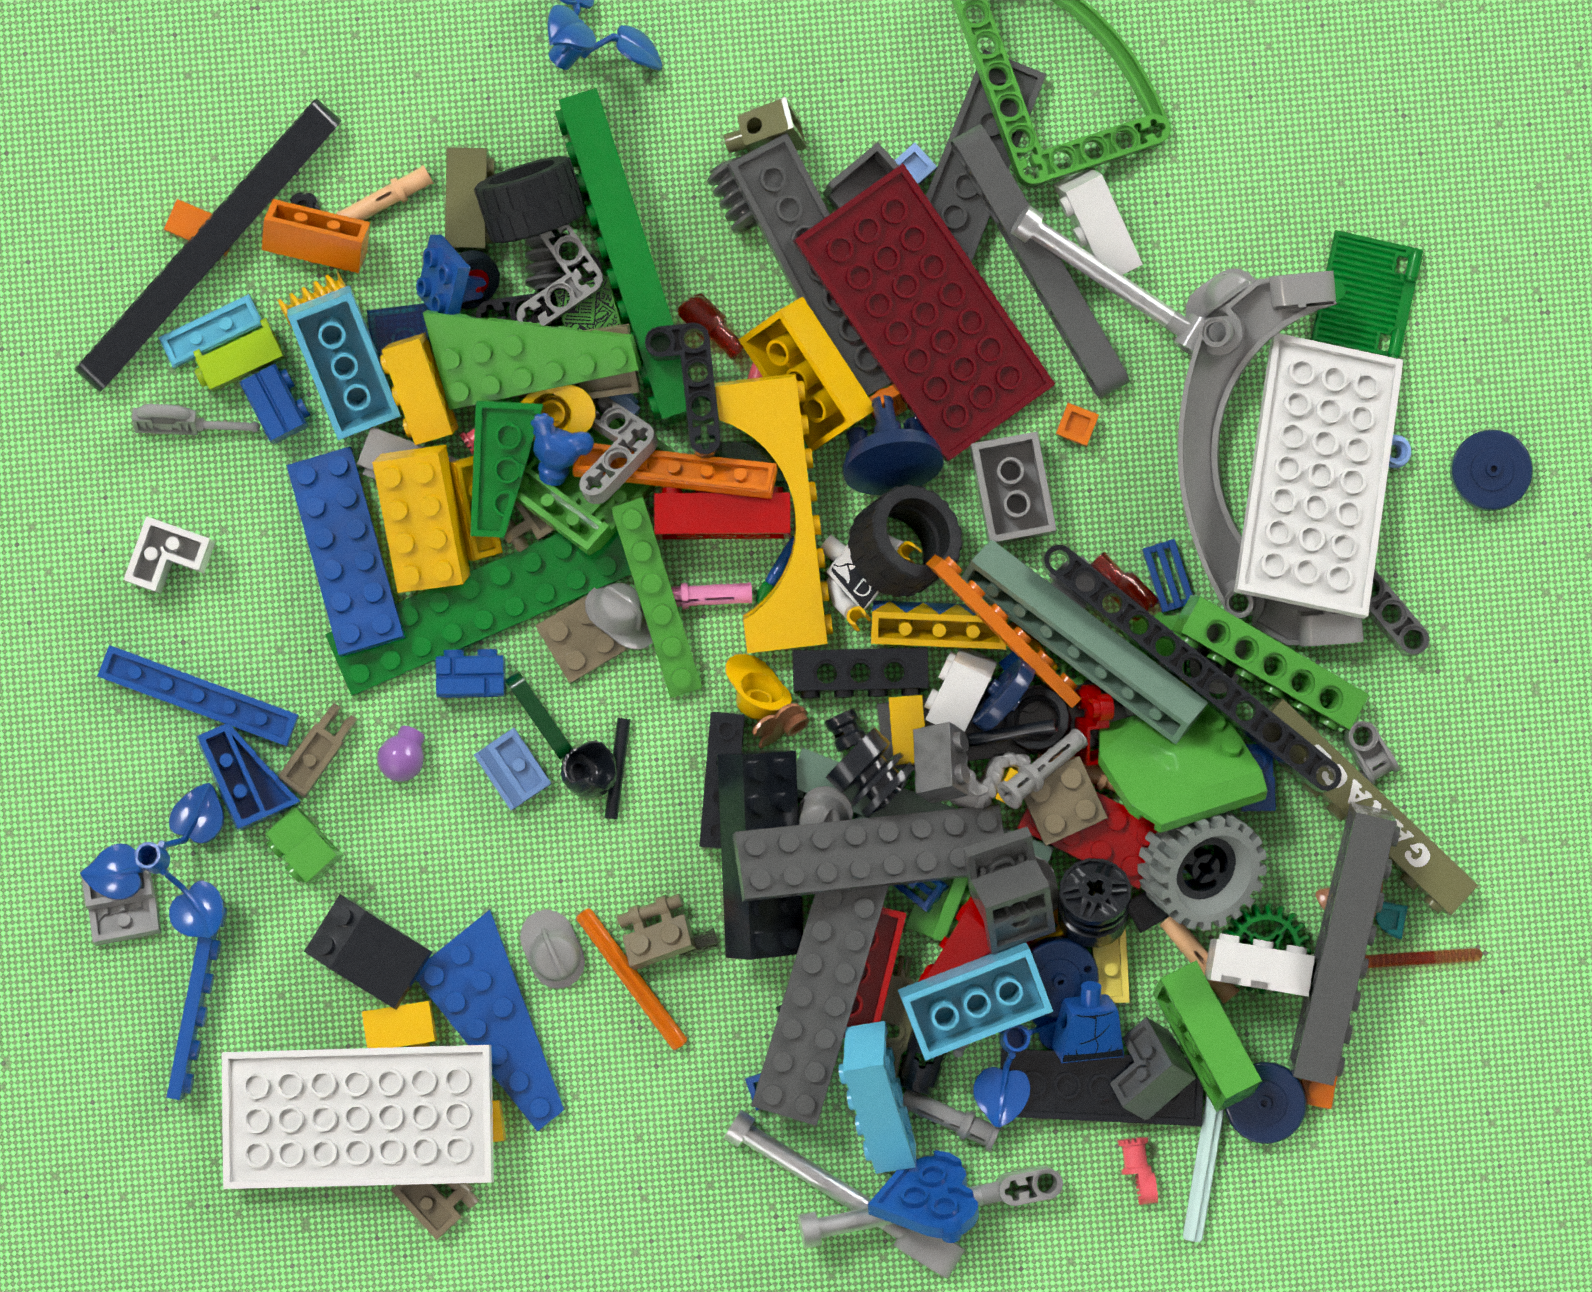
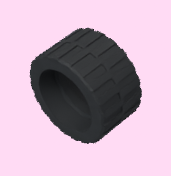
M566 156L539 159L512 167L486 178L474 188L490 240L494 243L514 242L544 234L577 220L586 212V206L571 160Z
M919 485L896 486L884 493L855 517L854 523L849 530L848 548L850 549L852 563H854L858 574L866 580L869 586L874 587L878 592L898 598L901 596L910 597L920 593L940 578L926 563L935 554L943 560L949 556L957 563L963 543L961 540V527L957 521L958 518L950 509V505L945 500H942L934 491H929ZM888 517L904 522L916 533L923 548V565L911 563L896 552L887 533Z

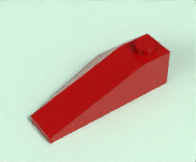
M972 897L961 907L955 919L959 922L950 938L944 936L939 944L943 949L934 964L926 966L918 982L992 954L987 945L984 921ZM1034 940L1026 942L1028 947Z

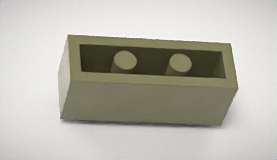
M447 147L445 239L458 253L470 250L488 253V244L494 243L490 240L474 192V188L479 182L495 175V158L489 157L490 154L487 148Z

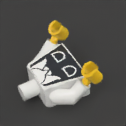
M830 534L820 547L823 548L824 555L833 561V564L826 571L828 576V593L833 606L847 619L855 631H860L856 621L862 617L866 618L869 622L871 621V618L866 613V609L880 592L874 587L869 586L866 580L858 574L854 563H852L848 545L845 546ZM888 535L896 552L907 561L915 564L914 561L909 559V554L914 550L921 553L922 549L913 542H903Z

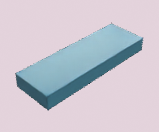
M248 294L158 338L172 367L175 369L196 359L193 351L200 349L202 355L261 328L260 320L262 319L251 296Z

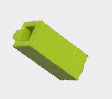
M267 318L260 320L263 328L206 355H202L200 349L193 351L199 366L194 369V372L202 388L208 385L209 389L215 392L286 358Z

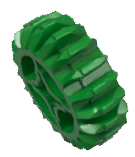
M1265 903L1264 913H1260L1258 904H1252V916H1249L1245 909H1241L1240 912L1243 914L1241 915L1243 919L1241 923L1237 919H1229V923L1236 928L1234 932L1227 929L1222 931V934L1239 936L1240 938L1242 935L1250 945H1253V938L1264 941L1272 940L1274 942L1273 949L1279 950V943L1286 932L1293 946L1301 947V943L1310 941L1309 935L1301 937L1298 935V932L1305 928L1304 923L1292 926L1291 923L1297 916L1295 913H1290L1284 919L1282 917L1285 907L1279 906L1275 914H1272L1271 903ZM1261 920H1269L1279 924L1267 936L1263 937L1248 928L1251 924ZM1307 948L1306 955H1311V949ZM1246 986L1247 991L1251 992L1254 987ZM1258 988L1259 994H1266V989Z

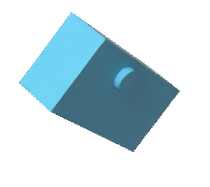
M350 285L287 309V317L338 440L401 416L400 407L396 405L393 399L391 385L382 368L381 360Z
M1026 942L986 955L898 989L925 1061L1053 1012L1032 953Z

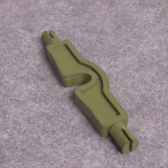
M899 955L896 976H891L881 1016V1021H885L890 1025H896L900 1030L897 1037H886V1048L892 1047L895 1058L893 1063L896 1078L900 1058L907 1049L912 1030L898 989L914 983V980L909 978L913 957H907L905 969H903L905 956Z

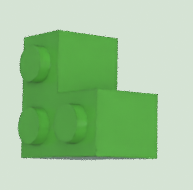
M294 806L265 833L270 839L267 846L279 858L285 855L284 859L289 863L285 869L298 883L301 881L302 883L315 884L344 856L297 806Z

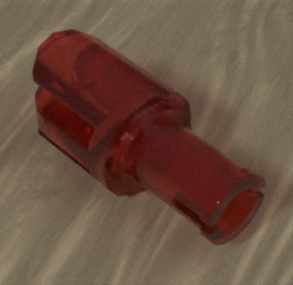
M697 293L679 306V317L685 323H699L703 325L708 331L710 340L712 339L731 360L744 349L738 340L739 338L725 325L727 317L702 293ZM696 332L699 335V337L704 341V337L700 333Z
M1105 551L1091 563L1094 569L1148 612L1158 604L1159 599L1140 578L1133 571L1131 573L1128 571L1124 573ZM1110 596L1121 607L1120 601L1116 597ZM1138 617L1132 618L1135 622L1141 619Z

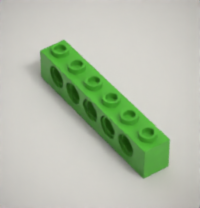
M1190 595L1171 630L1180 635V638L1195 650L1199 646L1208 651L1207 658L1223 667L1228 663L1237 668L1235 674L1250 683H1253L1254 679L1265 685L1263 691L1278 699L1285 696L1293 701L1291 707L1308 716L1310 712L1321 717L1319 723L1337 732L1338 728L1351 729L1369 697V694L1201 596ZM1215 624L1218 628V636L1214 641L1210 642L1207 637V630L1210 625ZM1243 640L1246 644V653L1241 658H1238L1235 653V647L1239 641ZM1268 657H1271L1274 661V669L1270 674H1266L1263 668L1264 662ZM1299 673L1302 677V685L1295 691L1291 682L1294 675ZM1327 689L1330 694V701L1323 707L1320 704V695Z

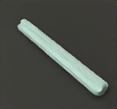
M1207 1095L1183 1230V1239L1192 1242H1201L1203 1240L1225 1110L1216 1112Z

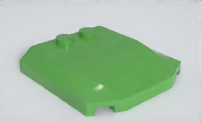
M599 406L595 407V410L600 413V416H602L603 414L601 413ZM622 418L614 419L610 422L609 428H621L626 420ZM592 427L587 431L593 438L594 443L606 445L614 443ZM638 437L635 441L642 440L644 442L647 440V437L644 439ZM657 438L658 444L655 450L675 452ZM534 440L516 501L585 553L591 555L603 548L618 531L610 505L643 496L645 500L656 486L624 482L605 502L600 504L589 503L584 498L579 486L581 477H574L573 465L569 466V475L565 478V482L559 486L547 485L540 480L538 465L541 461L535 456L533 450ZM593 484L590 488L592 489L595 487L599 489L602 487V485L595 486Z
M1208 704L1196 722L1177 744H1174L1137 715L1110 722L1109 728H1102L1098 731L1099 766L1128 812L1137 819L1143 816L1154 823V830L1159 833L1266 799L1268 790L1262 769L1233 725Z

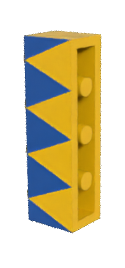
M873 600L871 644L1006 650V644L966 604Z

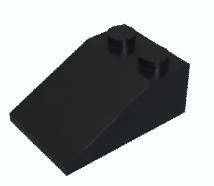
M341 894L304 950L306 954L396 1010L432 954V951L356 901Z

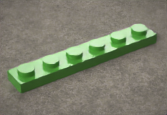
M643 496L610 505L669 696L672 698L701 689L702 685Z

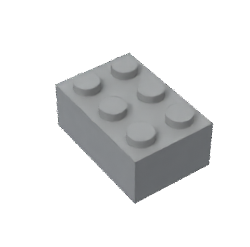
M1038 432L971 444L970 453L987 541L989 542L992 539L999 545L1055 534L1057 529Z

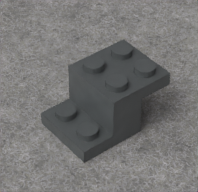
M1028 827L963 848L970 895L984 921L987 945L992 954L1056 932L1050 886L1035 859L1033 839Z

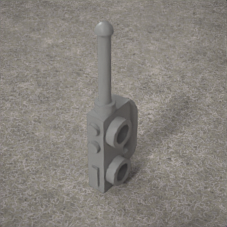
M145 404L139 408H133L132 423L135 433L198 435V431H204V429L253 431V433L260 429V425L256 421H253V423L205 421L204 418H197L196 410L180 405Z

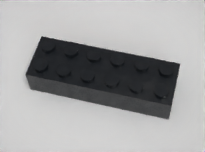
M763 750L717 754L726 958L753 960L796 955L803 936L802 895L742 902L733 834L739 831L799 825L796 750Z

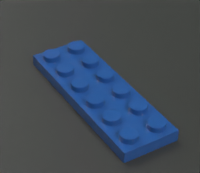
M349 446L286 465L338 655L343 657L404 639L403 628L352 447Z

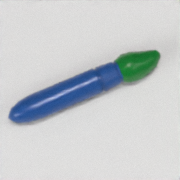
M794 536L787 542L765 581L760 585L756 595L757 604L770 593L780 579L792 551Z

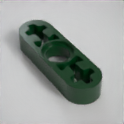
M519 671L506 679L505 682L555 754L562 760L573 749L522 674Z

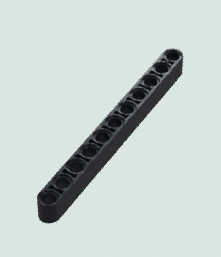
M318 98L314 99L197 230V234L187 241L74 370L97 391L101 392L342 120Z
M1055 545L1047 550L1043 558V568L1049 577L1163 669L1206 700L1210 707L1313 790L1320 793L1329 792L1339 785L1342 773L1334 761L1090 564L1064 545ZM1053 554L1064 555L1067 558L1068 566L1063 570L1052 568L1049 558ZM1080 575L1090 576L1094 581V588L1088 592L1079 590L1076 586V578ZM1114 596L1120 601L1121 609L1116 613H1109L1103 608L1102 600L1105 597ZM1132 618L1144 619L1147 624V631L1144 634H1134L1130 630L1129 621ZM1160 639L1171 641L1174 647L1173 653L1169 656L1160 655L1155 648L1156 642ZM1193 660L1198 663L1200 674L1197 677L1191 678L1183 673L1182 664L1185 661ZM1215 681L1223 683L1227 690L1225 698H1213L1209 693V685ZM1246 703L1252 707L1253 717L1251 720L1243 721L1237 717L1235 711L1238 704ZM1265 725H1274L1279 729L1280 738L1277 742H1268L1264 739L1262 730ZM1300 746L1305 750L1306 760L1303 764L1292 762L1289 757L1291 747ZM1321 767L1329 769L1333 774V781L1328 786L1321 785L1316 779V772Z

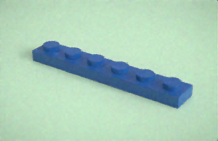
M111 645L108 646L97 677L219 722L229 723L233 727L287 747L299 715Z
M224 907V917L221 927H224L226 922L228 910L226 907ZM217 933L210 939L198 938L166 1098L175 1100L185 1099V1094H191L193 1088L194 1074L190 1073L192 1060H198L201 1048V1041L196 1040L198 1028L204 1027L208 1008L203 1007L205 993L210 994L212 991L214 974L210 973L212 960L217 961L221 947V941L216 940Z

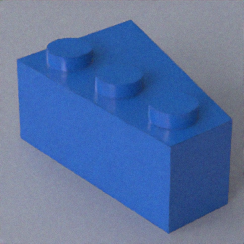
M229 723L197 736L196 741L237 832L300 805L301 801L283 784L279 777L260 759L257 753Z

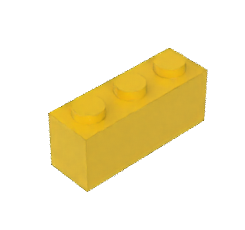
M426 332L390 343L382 349L383 355L380 356L381 365L385 374H390L394 385L391 389L392 396L396 405L402 407L405 416L403 427L408 438L412 437L414 444L418 445L453 434L459 426L453 409L449 410L436 360Z

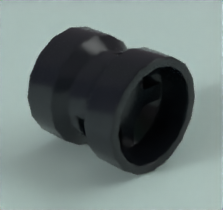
M854 708L824 722L828 731L834 734V744L838 753L857 745L866 736L865 730L860 728L857 723L858 715Z

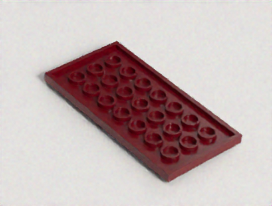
M903 163L793 240L795 246L888 380L900 393L902 400L925 433L931 435L941 447L945 462L950 461L1055 385L1050 375Z

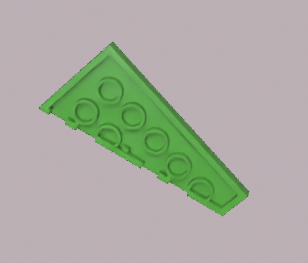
M430 310L423 312L449 410L475 405L476 401H494L638 371L642 368L632 334L598 330H575L564 326L550 327L542 326L539 323L498 318L483 319L468 317V315L441 314L438 311Z

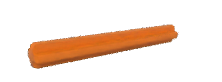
M587 908L576 917L578 923L673 1050L683 1046L687 1042V1037L638 971L629 967L627 956L592 909Z

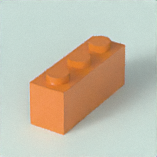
M273 199L264 218L261 250L359 273L368 250L370 222Z

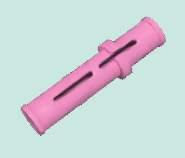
M751 582L688 586L687 583H681V586L671 587L677 607H682V610L689 609V606L752 604Z

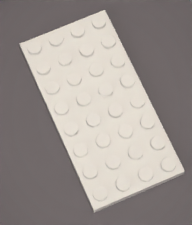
M1280 333L1271 339L1234 592L1362 619L1368 616L1403 360Z
M491 1045L222 1052L223 1189L494 1182Z

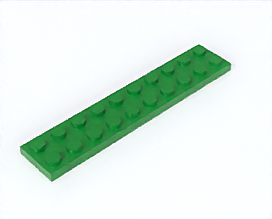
M618 531L603 548L591 555H588L563 535L557 533L529 545V547L521 552H513L470 571V576L464 584L428 589L396 603L405 636L404 639L340 657L332 631L325 634L349 692L351 696H355L436 661V656H444V650H461L588 595L594 587L598 589L611 583L613 584L632 574Z

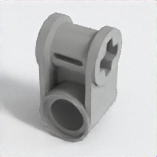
M1356 721L1350 730L1345 729L1344 742L1352 754L1359 772L1373 785H1375V780L1393 771L1396 773L1400 771L1394 755L1385 745L1373 724L1365 721ZM1358 727L1365 728L1369 734V739L1363 746L1357 745L1353 739V733Z

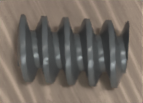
M740 157L732 158L713 168L709 172L712 174L707 180L711 186L718 185L713 191L714 196L724 197L719 203L720 208L730 209L725 215L726 220L736 221L731 227L733 233L744 232L758 225L727 167V164Z
M557 229L552 230L556 239L550 240V243L554 245L559 238L567 234L563 233L561 235ZM539 235L525 240V246L533 249L525 253V259L534 262L525 266V272L533 275L525 280V285L537 292H541L566 274L558 271L560 265ZM561 246L559 254L566 252L567 247Z

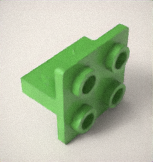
M968 878L942 880L949 888L943 891L940 895L941 898L933 904V908L929 913L914 903L906 927L939 941H942L944 936L950 938L959 922L955 919L961 907L971 898ZM929 881V882H923L925 885H927V886H928L929 888H931L933 891H934V889L937 887V886H936L933 882H931V881ZM922 890L918 893V896L924 901L929 897Z

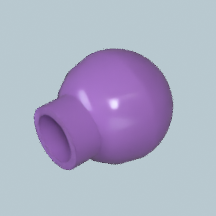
M403 725L396 736H392L382 744L377 754V763L384 776L393 781L404 782L418 775L424 760L421 748L425 739L423 733L415 728Z

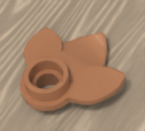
M791 703L780 708L776 715H768L762 718L752 731L754 736H762L758 747L761 749L774 743L784 733L787 736H793L803 730L809 723L806 709L803 706L800 707L798 703Z

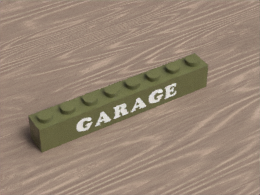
M1277 699L1269 707V710L1334 761L1342 773L1339 785L1329 792H1317L1306 783L1302 784L1304 789L1316 799L1319 795L1329 803L1326 809L1340 822L1344 818L1346 819L1350 802L1390 811L1397 821V826L1400 827L1397 846H1391L1389 852V859L1392 860V865L1402 873L1399 879L1412 891L1418 888L1426 896L1423 900L1424 903L1436 914L1442 911L1445 914L1452 915L1479 885L1284 699ZM1270 724L1264 726L1262 730L1264 739L1268 742H1277L1280 738L1279 729ZM1293 746L1289 751V757L1292 762L1303 764L1306 760V752L1300 746ZM1278 762V764L1284 770H1286L1290 775H1293L1291 771H1289L1285 766ZM1321 767L1316 772V779L1321 785L1328 786L1333 781V774L1329 769Z

